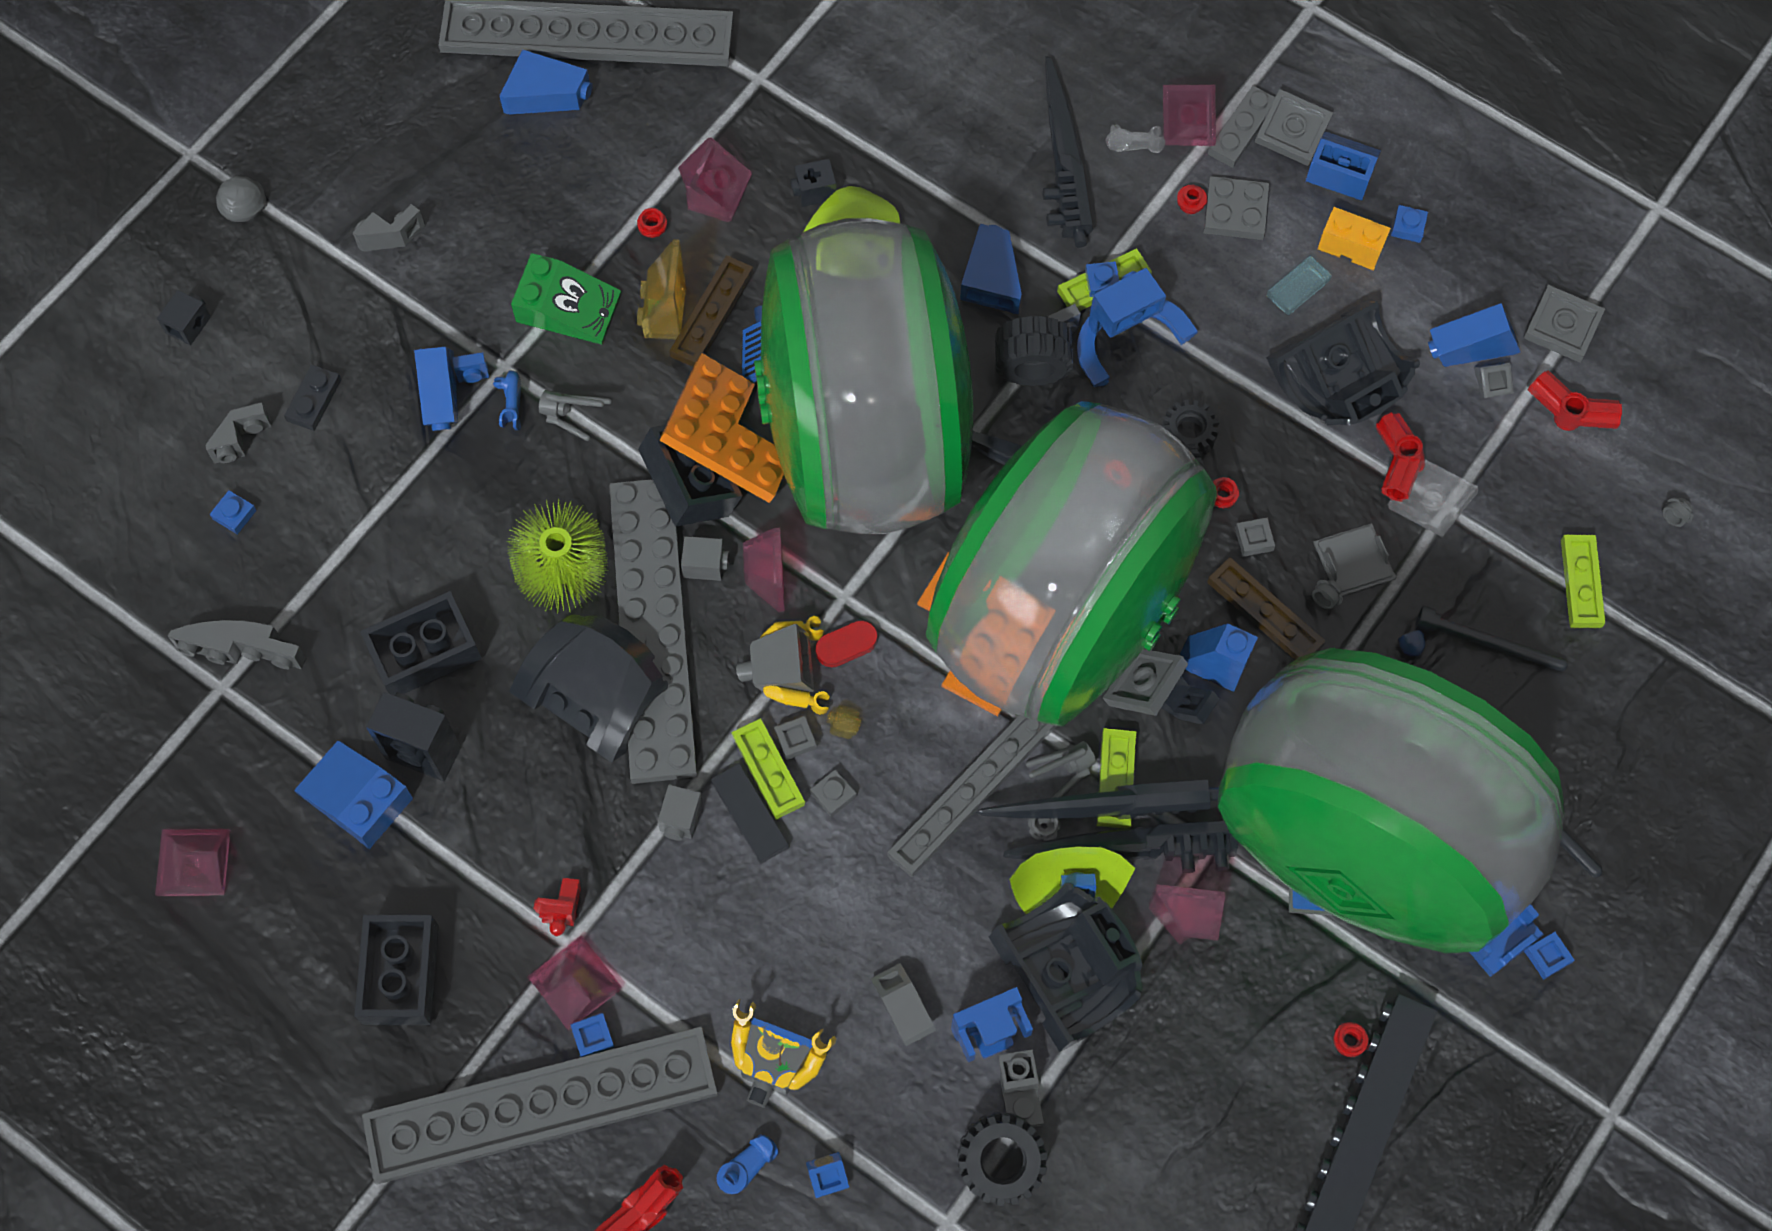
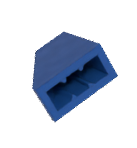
M522 49L499 97L503 112L506 114L580 110L584 100H588L591 95L592 83H590L587 69Z
M980 224L961 283L960 300L1019 314L1022 293L1010 232L997 225L988 226Z
M1502 303L1430 329L1433 338L1432 341L1428 342L1431 354L1434 359L1439 358L1444 367L1521 353L1513 327Z
M447 347L414 350L423 425L432 426V431L451 429L450 423H458L456 377L453 365L454 351Z
M1224 624L1188 636L1179 656H1183L1188 663L1186 671L1234 692L1258 637L1230 624Z

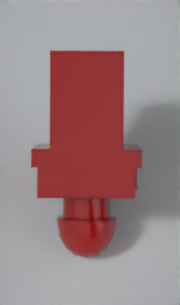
M562 879L558 900L537 898L534 902L533 909L542 918V923H550L549 930L554 936H561L565 932L566 925L574 926L581 891L578 879Z

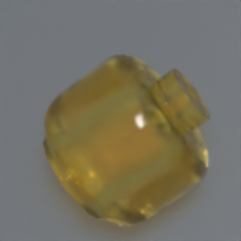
M838 705L834 712H829L826 723L830 724L829 731L832 735L850 739L857 734L861 717L858 710L845 705Z

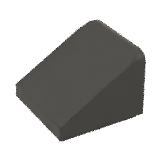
M1498 362L1474 367L1482 398L1514 393L1510 363Z

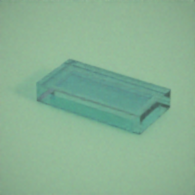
M1309 256L1268 290L1267 297L1284 313L1290 315L1331 280L1332 275L1313 257Z

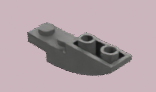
M231 620L201 622L171 630L168 635L178 652L187 656H194L195 653L206 656L209 661L224 665L225 662L237 664L240 655L253 661H260V658L270 660L273 665L282 669H290L291 666L302 669L306 660V656L299 646L280 641L281 637L273 626L256 622Z

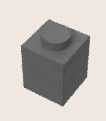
M684 536L681 562L683 578L721 581L722 570H728L729 551H724L723 539Z
M668 785L657 821L660 831L664 832V836L673 840H682L683 837L692 839L703 803L701 793Z

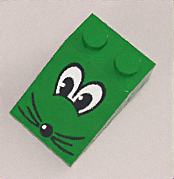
M531 253L511 306L517 323L602 345L622 293L621 290L560 260Z

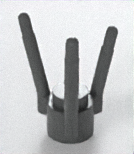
M544 390L539 401V413L547 415L546 422L556 424L588 441L590 439L589 435L559 419L560 416L567 415L570 404L603 407L604 404H611L612 400L609 398L568 395Z
M1084 741L1075 746L1071 744L1062 750L1026 762L1027 767H1032L1055 760L1029 773L1030 778L1042 775L1064 765L1069 773L1076 772V775L1052 798L1062 797L1067 794L1081 779L1090 775L1088 768L1096 764L1091 748Z

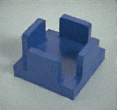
M1499 882L1492 887L1502 897L1509 926L1480 951L1469 952L1490 977L1544 935L1533 922L1539 916L1538 912L1518 889L1509 894Z
M1017 987L953 1014L951 1030L956 1041H959L968 1062L975 1060L976 1055L968 1036L974 1038L984 1059L1013 1047L1014 1042L1011 1036L1017 1033V1028L1012 1017H1015L1024 1038L1031 1036L1033 1028L1022 1006V998Z

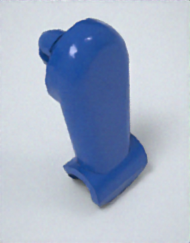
M509 370L506 377H496L494 379L495 382H493L494 387L504 390L506 397V409L500 413L499 426L504 428L508 422L513 421L514 430H520L521 379L516 371Z
M758 1135L750 1140L749 1143L751 1145L721 1166L716 1178L719 1188L727 1194H737L743 1191L765 1163H770L778 1156L777 1145L772 1139L766 1135Z

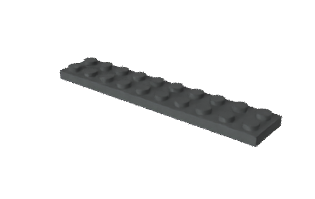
M445 0L438 46L440 53L519 56L523 49L548 58L729 67L734 18L733 11L508 0Z
M653 480L610 483L619 626L627 629L655 655L654 664L662 674L663 680L668 682V688L647 706L629 735L630 780L632 784L694 778L697 777L677 527H675Z
M702 1027L371 1111L362 1114L373 1180L378 1185L718 1096L703 1030Z

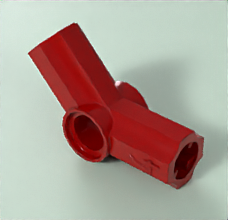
M1549 370L1539 375L1528 388V391L1554 415L1553 418L1556 425L1562 430L1571 431L1579 426L1617 429L1620 426L1622 404H1620L1619 400L1589 399L1581 393L1571 392ZM1567 409L1573 410L1576 414L1570 413Z
M1391 412L1383 416L1376 424L1377 432L1393 455V460L1381 489L1382 494L1388 496L1391 500L1402 502V500L1409 499L1418 473L1425 467V456L1422 441L1417 436H1414L1400 413L1393 414Z
M665 1164L659 1167L644 1185L633 1191L622 1202V1207L600 1224L594 1231H649L667 1215V1206L684 1188L682 1185L683 1176L676 1168H670Z

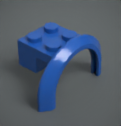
M1147 268L1138 272H1129L1121 281L1111 286L1108 284L1104 285L1093 294L1090 316L1083 324L1079 333L1077 355L1081 368L1094 387L1103 386L1109 383L1108 379H1110L1099 362L1095 351V339L1102 327L1111 338L1153 317L1164 323L1171 330L1180 345L1185 344L1198 333L1187 315L1175 304L1165 300L1166 295Z

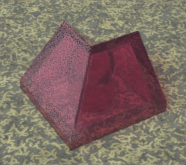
M1163 85L1164 145L1216 146L1215 85Z
M710 137L678 169L686 187L688 209L729 222L732 220L752 172Z
M773 528L743 542L745 583L775 610L785 612L780 528Z
M162 830L155 894L157 896L224 895L230 830Z
M1156 885L1149 902V909L1179 944H1182L1189 937L1218 940L1225 892Z
M582 935L527 976L567 1030L571 1029L570 1024L581 1021L623 989Z

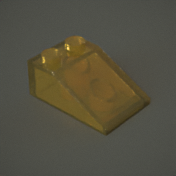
M673 240L649 267L647 281L641 282L640 296L641 299H644V306L638 308L637 325L642 326L644 338L676 340L682 330L687 286L680 240Z

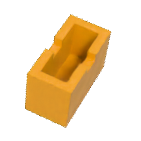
M1334 207L1317 249L1339 258L1341 255L1352 259V263L1374 271L1391 228Z

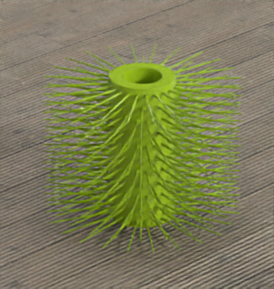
M558 500L561 523H559L558 511L556 518L553 503L554 527L551 522L552 528H550L545 513L542 511L544 520L540 521V526L534 519H532L533 523H535L532 529L524 525L532 533L527 530L523 532L517 529L521 532L519 534L526 535L528 538L522 536V538L518 539L521 542H517V544L520 543L518 546L522 547L514 546V548L518 549H511L519 551L510 553L522 554H513L519 556L511 558H518L514 560L519 561L510 564L511 567L516 566L512 565L514 563H519L517 565H520L511 568L513 569L512 572L516 571L519 573L517 575L518 578H514L515 580L524 577L523 583L528 579L529 581L532 580L529 583L531 585L528 587L530 588L533 585L536 593L538 591L540 593L544 588L540 598L546 591V594L547 592L549 593L547 595V599L549 596L548 601L552 600L553 594L554 600L556 592L558 608L560 595L564 611L562 584H564L566 597L565 584L568 587L572 600H574L573 593L575 588L580 589L584 595L585 591L582 584L585 583L592 587L585 580L591 582L590 580L594 581L596 578H592L589 575H598L601 572L596 571L604 572L609 570L599 569L600 567H596L608 566L599 564L600 562H602L601 564L608 563L603 562L608 560L605 559L607 557H602L607 555L604 554L607 553L604 549L605 546L597 547L599 546L598 543L603 541L596 542L598 541L597 539H591L597 536L595 533L582 532L596 524L583 528L585 520L578 530L579 524H576L577 519L571 527L577 514L570 522L568 510L567 513L565 511L562 522L563 515L561 517Z

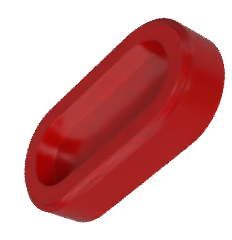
M856 621L822 636L816 644L818 661L826 667H837L870 653L877 644L876 629L866 621Z

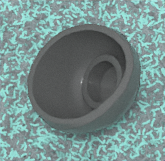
M233 176L221 184L216 196V204L220 213L226 219L234 222H245L253 219L262 211L266 201V195L261 184L246 176Z

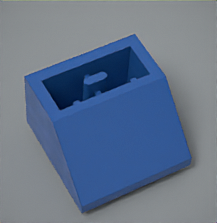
M1325 131L1312 159L1306 182L1362 201L1381 150Z

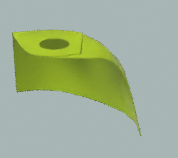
M847 186L836 190L821 205L803 231L798 255L802 254L805 267L810 269L862 274L886 266L892 259L900 225L899 214L891 203L862 187ZM863 223H868V229L865 230V232H863L861 230V225ZM881 237L886 242V250L882 256L877 257L873 252V244L877 238Z
M1103 847L1059 848L1036 853L1021 863L1009 880L1017 903L1028 914L1058 892L1061 885V875H1069L1075 872L1095 874V897H1100L1112 909L1126 888L1135 867L1120 854Z

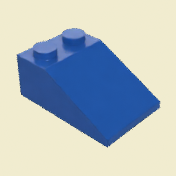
M340 741L333 745L294 790L369 849L413 799L405 785Z

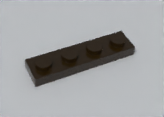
M725 256L669 350L670 357L694 367L701 353L706 355L753 275L752 266L730 256Z
M1231 557L1208 578L1207 583L1294 660L1317 652L1324 646L1326 641Z

